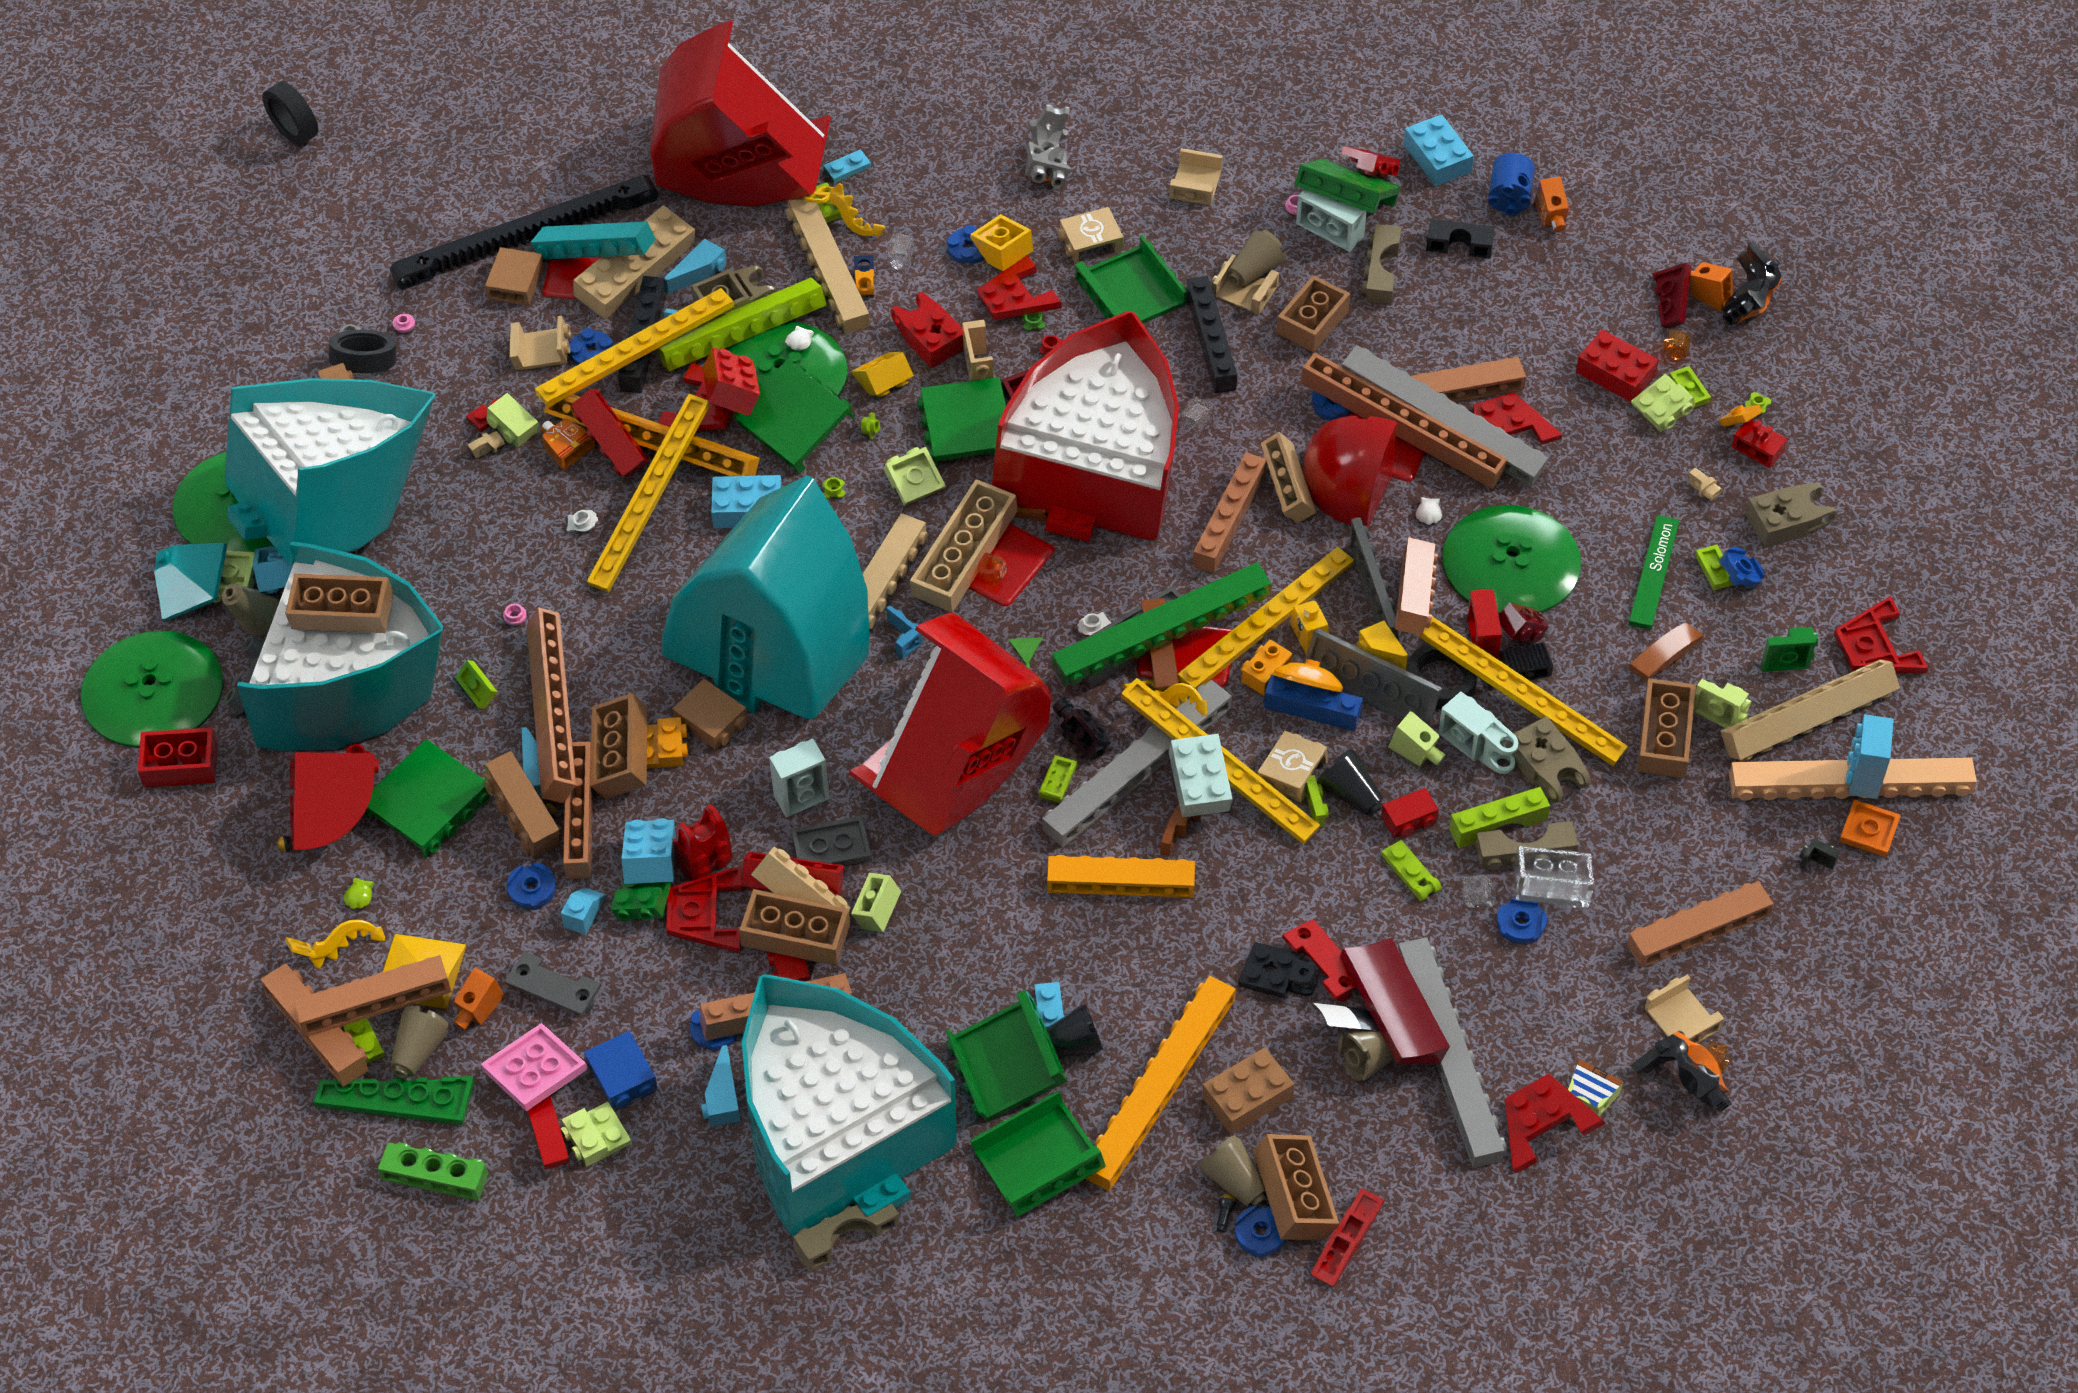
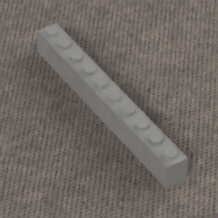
M1356 345L1342 363V368L1507 458L1504 472L1523 484L1532 487L1545 469L1548 457L1540 450H1534L1521 439L1512 437L1502 428L1495 427L1487 422L1482 416L1473 414L1465 406L1456 404L1448 399L1443 393L1434 391L1426 383L1417 381L1410 377L1407 372L1400 371L1392 366L1387 360L1373 355L1368 349Z
M1213 680L1197 688L1202 699L1207 701V715H1201L1195 709L1196 702L1190 704L1189 698L1185 703L1181 701L1180 705L1176 708V710L1203 731L1231 709L1232 696ZM1157 726L1149 727L1140 739L1132 741L1123 753L1115 755L1106 767L1098 769L1089 781L1081 783L1072 795H1067L1056 808L1047 811L1042 818L1043 831L1062 848L1065 847L1170 760L1169 747L1173 739Z
M1427 937L1399 943L1398 950L1450 1045L1442 1062L1436 1064L1471 1165L1473 1168L1502 1162L1504 1152L1507 1151L1506 1143L1503 1137H1499L1497 1118L1495 1115H1491L1489 1096L1487 1093H1483L1481 1074L1475 1071L1473 1052L1467 1049L1465 1030L1460 1029L1458 1011L1451 1005V991L1449 987L1445 988L1443 983V969L1441 966L1438 967L1435 961L1437 960L1435 947L1430 946Z

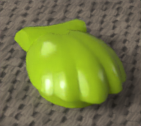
M354 878L353 884L344 894L343 900L345 905L350 906L351 909H361L367 906L371 901V889L374 882Z

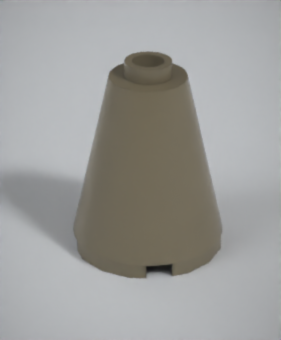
M1259 229L1251 233L1228 270L1229 280L1234 285L1244 286L1280 266L1286 260V252L1282 253L1280 249L1282 246L1281 242L1267 230L1261 232L1258 231Z
M239 584L228 585L222 593L223 603L246 633L255 637L268 634L279 605V600L275 595L259 592L257 589Z
M419 1006L404 1008L390 1064L393 1073L403 1079L414 1076L449 1032V1029H447L449 1025L441 1016L431 1010H428L427 1014L420 1012L421 1007Z
M1363 1030L1348 1032L1340 1037L1339 1055L1344 1054L1346 1060L1342 1064L1356 1081L1369 1079L1394 1060L1380 1031Z
M1233 1135L1219 1144L1211 1156L1208 1154L1200 1162L1198 1168L1203 1174L1245 1206L1260 1205L1266 1199L1263 1182L1241 1139L1237 1135Z

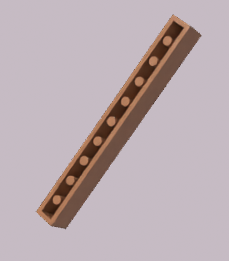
M1314 352L1303 366L1300 383L1365 419L1373 416L1396 421L1397 437L1487 487L1493 489L1503 476L1507 458Z
M538 607L527 623L526 628L541 797L564 803L575 788L576 779L560 615L558 612Z

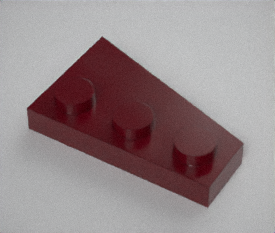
M1688 263L1652 273L1653 279L1657 284L1655 292L1660 300L1658 308L1661 325L1668 329L1685 323L1692 267Z

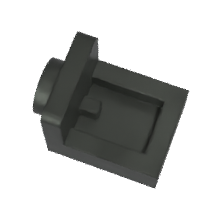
M1814 838L1810 845L1805 844L1800 852L1799 858L1802 859L1800 868L1805 869L1811 859L1833 870L1837 864L1840 851L1835 849L1834 846Z

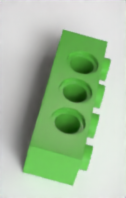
M388 1142L378 1167L381 1180L479 1201L488 1177L486 1164L479 1159L471 1158L468 1160L459 1158L452 1153L440 1154L428 1148H413L405 1143L394 1144ZM408 1163H414L412 1166L406 1167ZM433 1168H439L435 1172H430ZM458 1173H463L460 1177H454Z

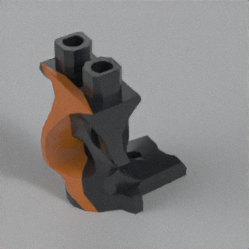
M1753 241L1748 244L1747 251L1741 252L1737 257L1738 262L1747 274L1748 282L1740 286L1722 308L1725 312L1722 317L1729 326L1737 325L1750 317L1762 314L1770 302L1771 294L1782 282V276L1778 268L1780 262L1777 259L1774 261L1769 260Z
M1677 1031L1665 1039L1656 1042L1654 1048L1630 1065L1633 1070L1647 1074L1664 1062L1678 1061L1681 1083L1696 1098L1707 1105H1711L1718 1112H1722L1732 1104L1725 1094L1729 1090L1723 1082L1718 1062L1714 1056L1701 1044L1690 1041L1682 1031Z

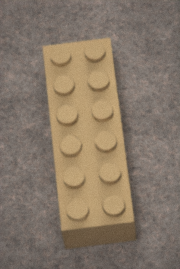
M664 205L645 220L648 221L656 240L644 255L601 257L573 280L574 296L604 319H607L640 290L643 276L656 277L695 244V229Z
M975 479L911 578L912 597L946 611L954 612L1017 513L1016 495Z

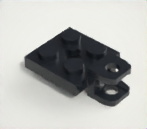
M1254 942L1239 977L1238 985L1281 998H1286L1289 989L1290 992L1302 996H1311L1317 986L1318 978L1314 975L1316 972L1315 965L1302 961L1301 953ZM1267 967H1274V969H1276L1275 971L1272 970L1270 971V973H1266ZM1309 984H1310L1309 987H1302V986H1301V985H1309Z

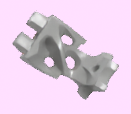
M1046 104L1040 116L1028 122V128L1032 132V142L1029 141L1027 145L1025 175L1032 177L1033 182L1041 183L1048 181L1051 182L1053 187L1061 188L1066 181L1071 168L1067 165V155L1059 146V141L1064 140L1068 135V131L1063 128L1069 116V107L1065 106L1062 109H1055L1052 105ZM1051 120L1054 122L1053 125L1047 124Z

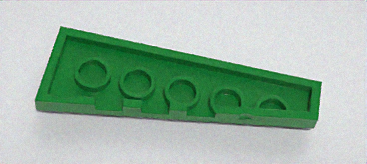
M471 1076L442 1077L441 1080H427V1077L404 1081H402V1078H392V1081L355 1079L343 1087L338 1080H320L314 1105L319 1108L464 1125L475 1081L474 1077Z

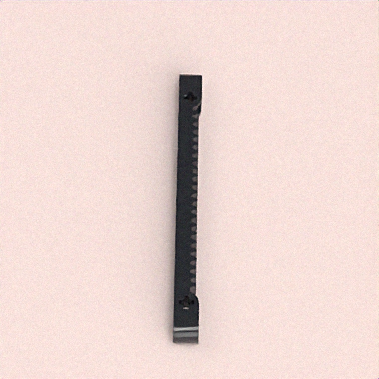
M637 176L403 258L391 265L390 272L398 288L405 290L432 280L438 271L444 274L446 273V268L453 271L455 265L461 268L463 262L470 265V260L478 262V257L486 259V254L494 256V251L499 252L500 247L510 249L511 245L518 248V243L526 245V240L532 241L542 227L574 225V223L582 225V220L589 223L591 217L597 220L600 214L603 217H606V212L614 214V209L628 211L655 202L659 193L649 176Z

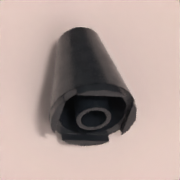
M1349 749L1333 761L1335 764L1330 769L1327 767L1323 771L1318 782L1321 786L1365 815L1369 813L1374 815L1382 808L1381 802L1383 797L1357 753L1353 749Z
M1086 1004L1078 1006L1046 1028L1058 1058L1095 1053L1103 1050L1101 1040Z

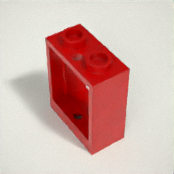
M1494 589L1470 591L1467 621L1471 642L1498 659L1502 632Z

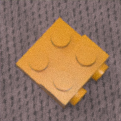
M681 717L657 719V724L647 725V768L684 766L683 758L688 757L687 743H683V738H687V725L682 724Z

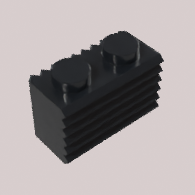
M1544 642L1541 644L1530 643L1519 648L1509 647L1500 651L1499 661L1528 680L1552 676L1553 663Z

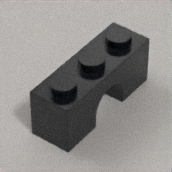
M1430 219L1426 251L1448 253V247L1452 243L1462 242L1469 247V256L1491 259L1495 226Z

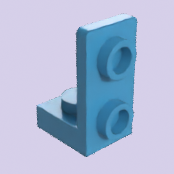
M888 606L886 608L887 620L904 633L895 642L896 655L904 659L923 644L922 635L915 631L918 624L910 622L900 610H895L892 606Z

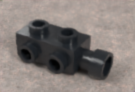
M1066 697L1058 700L1053 706V711L1059 718L1064 719L1060 724L1064 730L1062 736L1067 741L1073 742L1076 745L1075 752L1081 758H1100L1111 743L1106 737L1105 730L1094 722L1092 714L1086 709L1074 708L1073 704Z

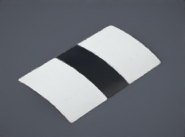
M1313 1003L1322 1012L1328 1026L1380 1031L1369 1009Z

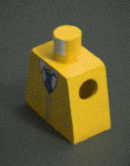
M1310 601L1293 608L1290 625L1304 652L1307 654L1314 631L1319 628L1328 633V623L1316 601Z

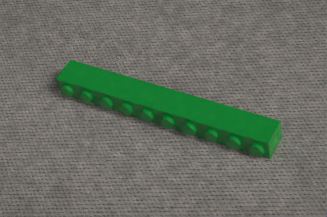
M1256 562L1052 653L1051 666L1064 687L1070 684L1076 685L1088 676H1096L1108 667L1122 664L1128 658L1141 656L1148 649L1161 647L1168 640L1181 638L1187 632L1193 629H1201L1215 619L1221 620L1235 610L1241 611L1255 601L1261 602L1265 600L1270 594L1272 583L1259 563Z

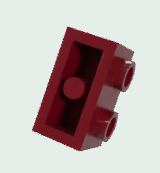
M1509 602L1499 614L1500 626L1512 639L1535 643L1544 637L1545 631L1549 628L1544 622L1545 617L1539 611L1530 607Z

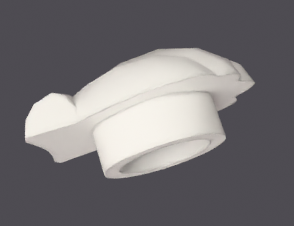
M796 326L795 331L786 337L785 342L794 350H804L810 346L811 337L814 332Z
M1421 497L1420 505L1416 510V518L1427 525L1440 521L1442 518V512L1439 507L1440 499Z
M580 510L574 515H568L566 530L567 532H588L595 527L598 517H596V513L592 510Z
M1104 612L1098 615L1092 613L1082 618L1077 626L1079 627V633L1090 636L1111 622L1107 619Z

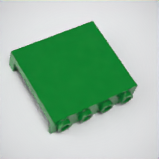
M1326 159L1301 164L1294 184L1297 187L1373 214L1376 213L1379 202L1394 207L1401 188L1399 185L1363 174Z
M1143 235L1140 236L1139 246L1087 268L1083 261L1075 264L1076 280L1106 319L1126 311H1132L1144 324L1186 305L1188 291L1185 285L1179 283L1174 271L1169 270L1163 257L1158 256L1152 243L1148 242Z
M789 359L759 388L760 395L750 416L739 412L733 415L740 427L799 474L806 469L802 462L847 415L851 419L855 417L851 411L852 406L844 398L838 399L833 389L829 386L823 387L821 381L814 374L809 376L806 373V369L800 363L796 362L794 364Z
M1000 377L920 388L921 397H917L919 411L923 410L924 413L920 414L922 428H927V431H924L925 444H930V448L927 450L937 469L938 461L995 453L998 423L1006 407Z
M425 739L373 788L371 799L364 815L368 818L372 816L378 818L420 848L423 857L426 858L429 854L436 853L441 843L447 837H452L464 821H469L473 817L474 811L480 805H486L491 795L487 792L484 786L486 781Z
M1026 990L1016 994L1018 1002L955 1035L949 1029L946 1030L949 1038L946 1044L950 1052L955 1054L957 1058L954 1064L959 1074H963L965 1078L963 1082L964 1089L969 1096H972L974 1101L971 1103L972 1109L977 1117L981 1116L986 1122L994 1120L1068 1082L1035 1001Z
M1059 1091L1045 1096L1037 1103L1024 1108L1014 1116L1001 1121L998 1125L978 1134L970 1140L975 1155L1016 1217L1021 1216L1106 1167L1101 1151L1097 1145L1093 1146L1064 1104Z

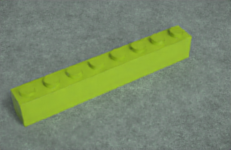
M809 278L715 317L657 348L656 352L659 362L668 371H672L709 355L712 347L717 349L727 348L826 306L822 286L813 278Z

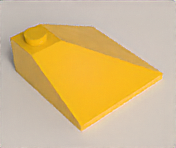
M395 934L383 972L441 955L451 991H453L466 945ZM452 992L415 1004L447 1009Z

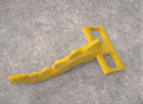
M841 183L835 187L822 186L813 194L804 198V201L823 204L830 199V204L838 207L847 227L858 235H876L880 237L885 230V226L873 224L871 228L869 223H866L863 227V219H855L859 212L858 209L851 207L853 196L844 195Z
M1152 680L1142 681L1145 685L1155 688ZM1131 683L1124 684L1123 688L1126 689ZM1176 683L1164 692L1162 690L1154 691L1174 707L1180 705L1179 698L1182 703H1185L1189 696V703L1193 704L1196 702L1195 709L1201 715H1207V701L1203 700L1198 691L1191 685Z
M349 920L334 928L324 941H315L313 947L309 943L286 937L285 941L291 952L308 956L315 968H320L325 957L334 961L338 959V947H348L349 944L346 936L355 940L357 938V931H360L362 937L370 933L371 940L383 942L385 941V935L381 926L375 927L364 920Z

